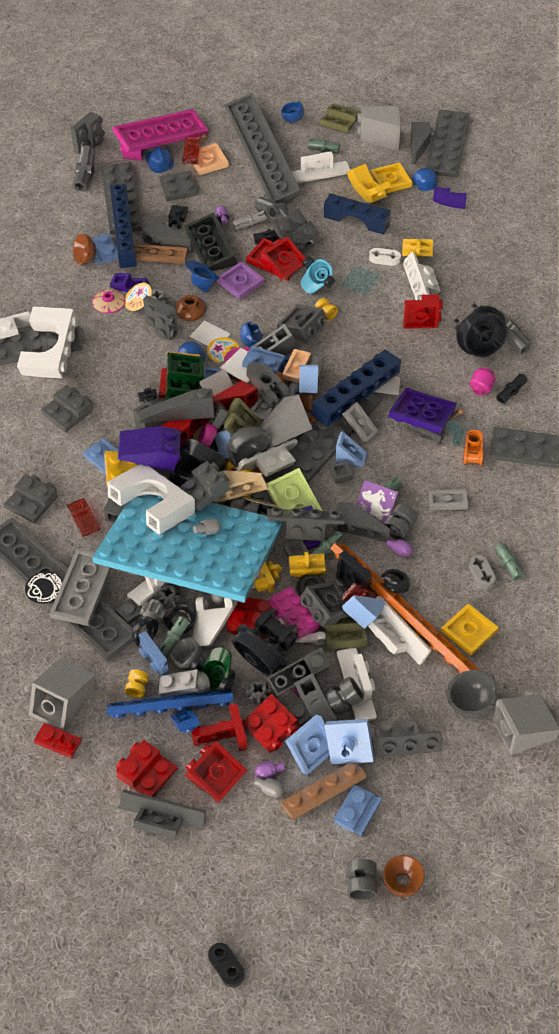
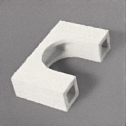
M33 307L29 319L33 330L57 333L59 339L56 345L46 352L21 351L17 367L21 375L62 379L64 372L67 370V358L71 354L70 346L75 338L74 330L78 326V317L73 309Z
M139 464L107 482L108 497L120 506L138 496L147 494L157 495L164 499L146 510V525L159 535L195 514V499L149 466Z

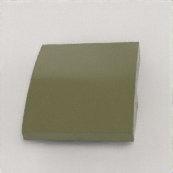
M331 104L327 108L326 115L320 119L319 125L348 133L357 121L358 113L361 111Z
M235 398L226 416L224 428L232 435L243 427H258L261 420L240 398Z
M351 616L341 618L337 624L324 627L327 650L368 647L366 630Z

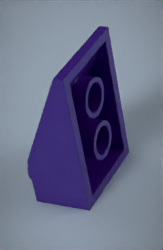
M159 426L120 431L117 459L174 472L180 456L181 430Z

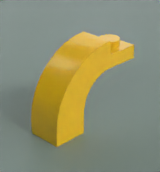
M366 163L346 172L354 190L366 202L372 203L387 197L386 189L391 187L389 181L382 184L376 183L370 175Z

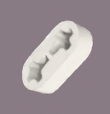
M373 248L369 252V260L375 264L396 266L400 263L401 254L396 250Z

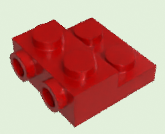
M287 236L284 239L280 238L275 241L270 248L268 246L261 251L259 259L269 271L273 270L280 280L283 281L304 267L302 263L305 257Z
M439 294L421 295V300H404L403 329L438 328V322H441V311L439 310L443 309V300L439 299Z
M247 597L245 603L237 601V605L228 618L227 632L236 636L238 634L237 628L241 624L254 629L257 618L264 611L268 612L272 609L270 601ZM263 634L259 638H267V636Z
M272 694L242 721L243 726L269 753L277 751L282 746L283 741L288 736H292L301 725Z
M144 739L140 744L136 742L130 749L131 754L126 759H120L116 765L117 778L138 793L152 797L160 791L178 770L174 763L161 755L160 750Z
M215 741L212 745L207 743L199 752L202 756L197 761L193 758L185 767L188 770L185 776L198 789H203L219 803L247 769Z

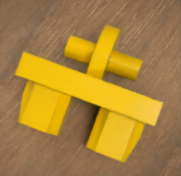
M403 239L402 256H409L411 252H414L416 256H433V239Z
M304 552V555L289 556L290 576L302 577L303 575L311 574L321 576L323 573H326L324 553L308 555V552Z
M269 561L267 564L266 562L264 563L259 573L261 578L256 579L254 583L258 592L268 590L271 593L275 591L273 587L275 585L274 579H280L279 573L282 571L279 564H273L272 561Z

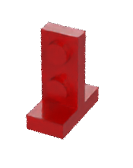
M229 705L231 721L223 720L209 726L201 725L191 731L194 746L236 737L239 751L247 750V739L238 705Z

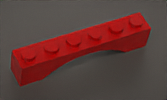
M240 381L215 395L214 405L218 401L224 404L228 412L233 400L240 398L251 408L258 401L257 388L244 381ZM210 419L168 421L161 426L181 430L180 447H182L186 438L192 439L196 430Z

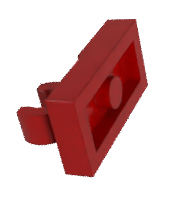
M43 723L34 738L35 744L69 758L73 757L82 742L80 737L46 723Z

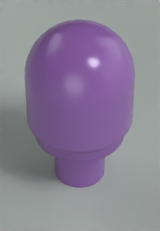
M218 206L215 210L216 218L223 225L228 224L229 212L225 206Z
M388 539L386 546L393 548L392 551L401 557H409L413 552L412 545L404 540L397 539L394 541Z
M273 761L260 763L255 768V775L264 780L266 778H274V776H277V772L285 770L283 762L274 764Z

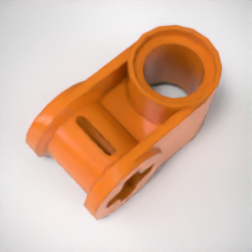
M470 430L466 435L463 464L478 463L479 466H482L483 434L479 430Z

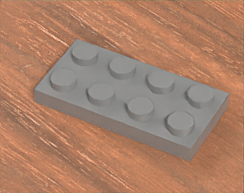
M76 549L50 611V617L89 626L112 568L93 563L92 557L95 554L94 552Z

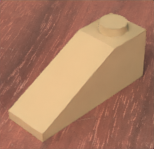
M224 470L223 472L229 479L227 484L231 490L213 501V503H220L268 489V485L262 473Z

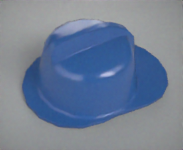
M156 147V149L148 152L145 156L150 169L155 173H162L174 167L173 159L165 148Z
M193 260L185 262V266L191 271L192 284L201 291L208 292L209 288L213 286L214 281L219 280V276L214 274L204 264Z

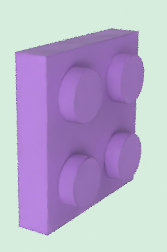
M241 261L220 275L217 283L240 300L263 285L265 280Z

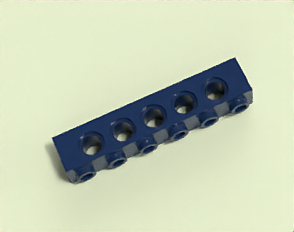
M126 184L110 185L119 267H136Z
M386 349L376 354L373 359L364 363L358 370L353 371L350 376L341 380L323 396L315 399L312 404V416L329 427L343 416L342 413L353 403L358 402L359 404L399 374L401 359Z

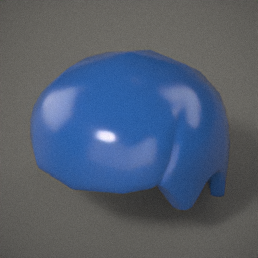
M300 101L297 103L290 102L283 106L281 115L284 120L292 123L299 121L303 117L304 108Z
M421 168L414 173L413 183L418 186L419 190H433L438 184L437 174L430 168Z
M251 321L244 323L240 329V338L245 346L249 348L263 339L258 325L250 324L252 323Z
M185 342L179 347L177 352L199 354L200 357H203V362L205 361V352L197 342Z

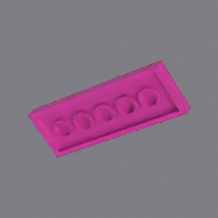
M194 109L113 127L114 134L128 153L199 137L202 134L207 135L209 131Z

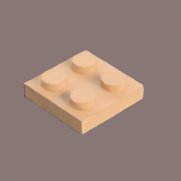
M217 143L188 151V157L199 175L229 167L228 160Z

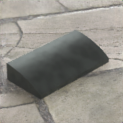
M214 212L184 226L201 263L211 271L238 264Z

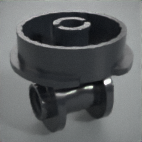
M473 303L471 306L474 311L463 321L460 322L457 318L454 319V322L457 324L455 327L456 340L459 347L465 353L476 357H487L496 353L503 346L507 338L508 328L503 314L498 309L492 306L481 305L478 307Z
M186 438L182 447H180V456L183 459L176 465L174 472H171L170 482L180 487L194 477L191 470L193 465L198 467L206 461L210 464L214 462L221 472L226 469L228 461L208 446L196 440Z
M272 608L268 612L264 611L257 618L254 629L246 625H239L237 628L238 634L232 639V644L237 652L249 664L267 676H271L278 669L286 667V662L280 653L283 650H289L298 638L296 634L299 627L293 624L288 628L286 625L281 624V621L276 618L279 612L276 608ZM264 634L270 640H272L275 643V645L273 646L270 643L266 644L259 637Z

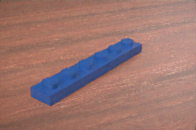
M230 689L225 693L219 690L108 703L107 715H113V718H121L127 713H133L138 716L146 714V711L153 710L155 713H163L171 708H175L176 711L188 709V706L206 708L209 706L208 704L217 703V706H225L233 701V692Z

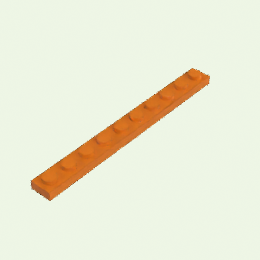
M344 543L333 544L331 550L335 553L337 559L339 554L346 550L356 558L358 563L370 571L372 575L370 587L375 591L374 594L381 596L395 612L402 616V619L408 625H412L416 629L415 632L420 637L428 640L430 647L435 651H439L447 663L454 665L458 669L459 674L469 670H480L397 592L387 589L384 586L385 581Z

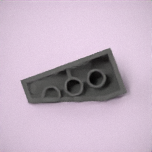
M206 388L192 390L141 409L140 423L214 418L213 390Z

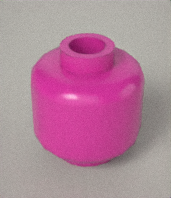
M485 367L475 370L469 383L475 394L483 395L491 392L496 381L494 372Z

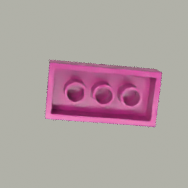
M291 586L270 597L271 607L279 611L278 616L289 628L291 625L296 624L299 627L296 634L298 635L297 640L319 629V622L313 620L312 613L301 604V598Z

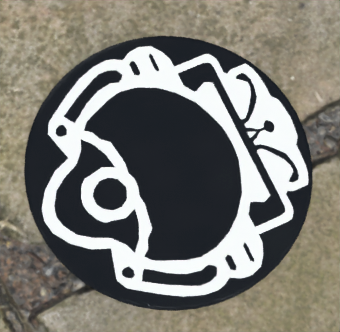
M39 572L29 578L25 585V593L35 603H50L56 599L63 581L60 576L53 572Z

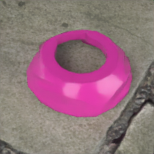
M211 423L206 424L200 431L198 442L210 448L218 428Z

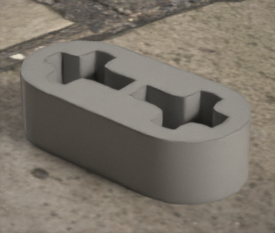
M482 555L473 556L470 559L469 569L478 586L485 590L493 588L496 577L487 559ZM475 562L482 564L481 570L478 565H475ZM483 575L485 576V578H486L487 580L490 579V582H487L486 580H483Z

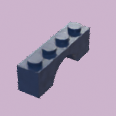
M331 193L324 202V218L339 222L346 216L355 217L361 220L369 231L383 235L390 225L391 210Z

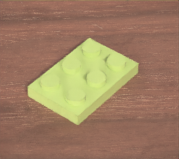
M300 468L267 483V491L277 507L282 509H301L312 505L313 509L323 511Z

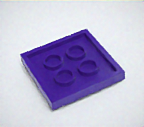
M405 388L390 409L388 417L397 422H405L414 427H421L430 432L441 434L454 413L457 403Z

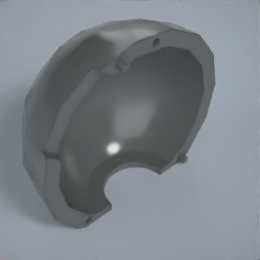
M256 426L243 427L234 432L227 444L228 456L233 466L238 467V463L242 459H249L258 452L263 453L267 451L272 441L271 435L264 429Z
M469 670L455 676L449 683L446 692L449 705L457 714L464 718L479 719L487 717L495 711L496 707L495 677L482 670Z

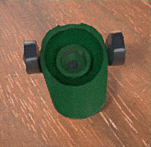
M225 647L213 649L207 660L197 658L191 665V670L198 669L199 672H204L208 676L210 681L209 688L214 691L228 692L234 684L236 675L231 669V652Z

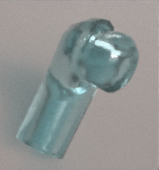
M449 421L446 427L453 436L452 445L459 447L461 446L464 431L455 421Z

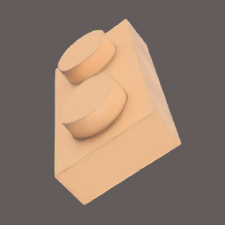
M294 349L282 373V379L299 383L300 365H308L311 353Z

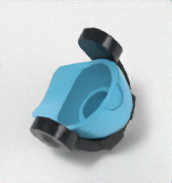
M310 256L305 258L302 265L308 270L301 280L302 288L309 294L315 293L323 286L330 288L336 281L332 277V266L323 259L314 261Z

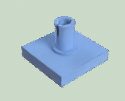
M317 714L285 741L301 772L305 775L311 773L330 756L325 723L322 717Z
M368 719L326 721L325 731L331 764L374 761Z

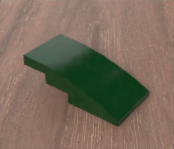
M168 352L165 400L192 390L201 389L202 387L199 382L204 380L203 357Z

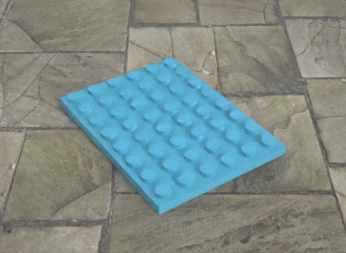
M141 495L127 502L92 557L95 564L245 603L283 527V521H269L265 515L210 503L200 511L195 508L194 515L159 535L146 525V510L164 499L157 495ZM214 518L220 522L221 528L216 534L206 536L202 533L195 534L193 531V526L200 525V522L203 520Z

